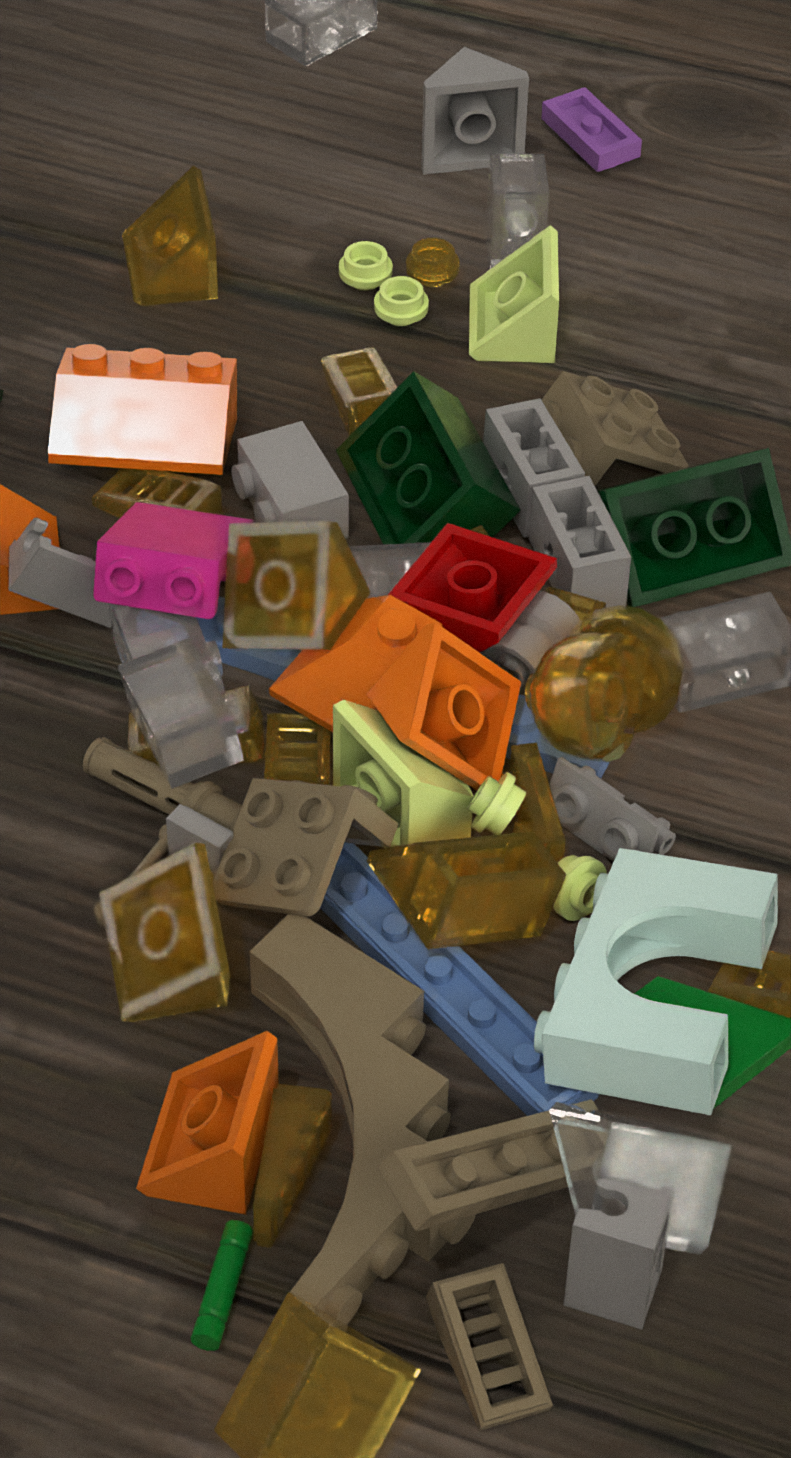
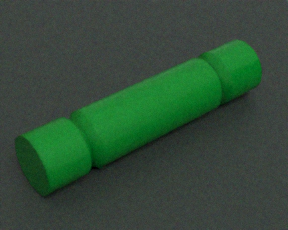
M230 1220L226 1222L222 1233L220 1247L217 1250L198 1312L199 1316L196 1319L190 1338L191 1343L202 1350L215 1351L219 1349L225 1323L229 1317L245 1263L246 1253L248 1252L254 1232L253 1228L243 1221Z

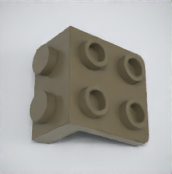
M562 371L542 399V402L583 468L585 476H590L594 486H596L615 459L664 473L688 467V463L679 450V440L667 430L657 413L659 409L657 403L641 390L631 389L626 391L610 386L601 378L593 375L585 378Z
M253 778L232 830L234 837L224 851L210 887V895L222 905L312 916L321 907L344 843L390 848L399 823L377 806L378 799L376 796L355 786L343 785L340 787L310 784L298 780L289 782Z

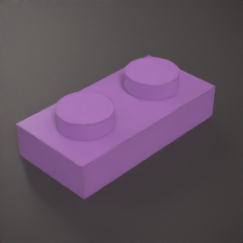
M586 87L542 102L541 119L596 172L613 168L641 156L642 139Z

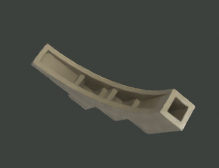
M288 914L250 951L251 993L286 1020L319 1058L342 1102L353 1145V1161L344 1203L322 1250L289 1292L290 1333L314 1349L332 1328L339 1331L352 1320L360 1307L363 1293L378 1276L382 1279L390 1277L402 1263L408 1249L429 1262L446 1242L454 1245L465 1236L476 1214L415 1232L377 1168L395 1150L441 1139L450 1123L451 1114L448 1112L449 1079L412 1056L420 1045L426 1031V1024L423 1023L424 990L308 917Z

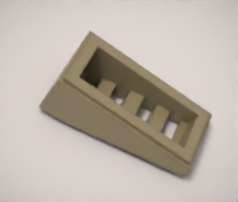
M504 1263L433 1282L426 1295V1300L435 1327L478 1430L482 1431L550 1411L553 1404ZM488 1303L491 1314L462 1321L459 1310ZM499 1329L503 1339L471 1348L469 1336ZM510 1355L514 1366L480 1375L477 1363ZM521 1381L526 1392L525 1395L490 1404L486 1390Z

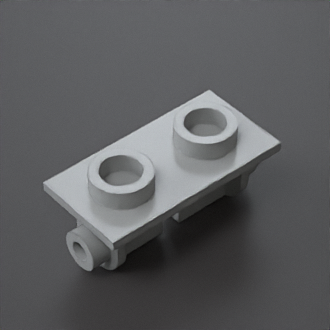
M563 757L558 758L541 811L609 860L614 862L619 848L648 853L655 851L660 855H664L672 847L676 838V834L669 830L670 822L663 817L656 818L636 803L630 805L623 800L625 795L596 776V771L590 766L580 768Z

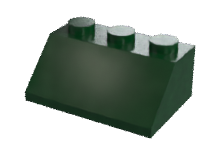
M414 371L336 449L393 564L401 569L411 567L447 523L494 537L521 511L459 398Z
M769 448L741 453L597 490L631 555L626 602L629 608L791 566V538Z

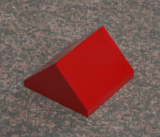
M447 523L388 595L394 596L442 623L444 629L480 653L500 642L556 570L557 558Z

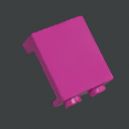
M136 502L97 541L93 597L98 602L212 619L218 611L220 582L227 581L243 584L248 577L253 520Z

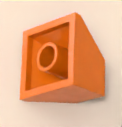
M392 595L344 602L269 688L270 696L333 732V705L342 700H347L378 710L367 693L427 624L436 622L442 627V623Z

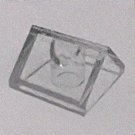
M556 1102L549 1111L575 1216L578 1208L601 1210L609 1216H619L627 1210L624 1203L614 1198L606 1199L596 1193V1181L598 1179L618 1177L655 1189H659L661 1183L675 1187L665 1249L700 1255L708 1248L732 1145L674 1125Z

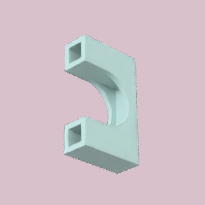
M619 848L609 874L600 873L597 878L591 917H582L578 923L574 940L573 960L571 964L562 963L558 970L554 989L555 1003L551 1012L543 1010L537 1020L534 1034V1050L537 1053L543 1054L545 1084L711 1115L728 1068V1014L648 1000L628 991L617 981L637 965L653 959L671 956H687L762 969L777 927L778 874Z

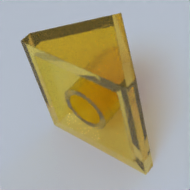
M193 165L122 233L133 300L141 306L218 299L216 237L202 171Z
M337 522L229 524L222 648L265 650L332 649L371 593Z
M195 842L99 893L122 1021L133 1022L227 1006L230 971L205 844Z
M288 1292L214 1431L241 1458H374L421 1369L294 1293Z

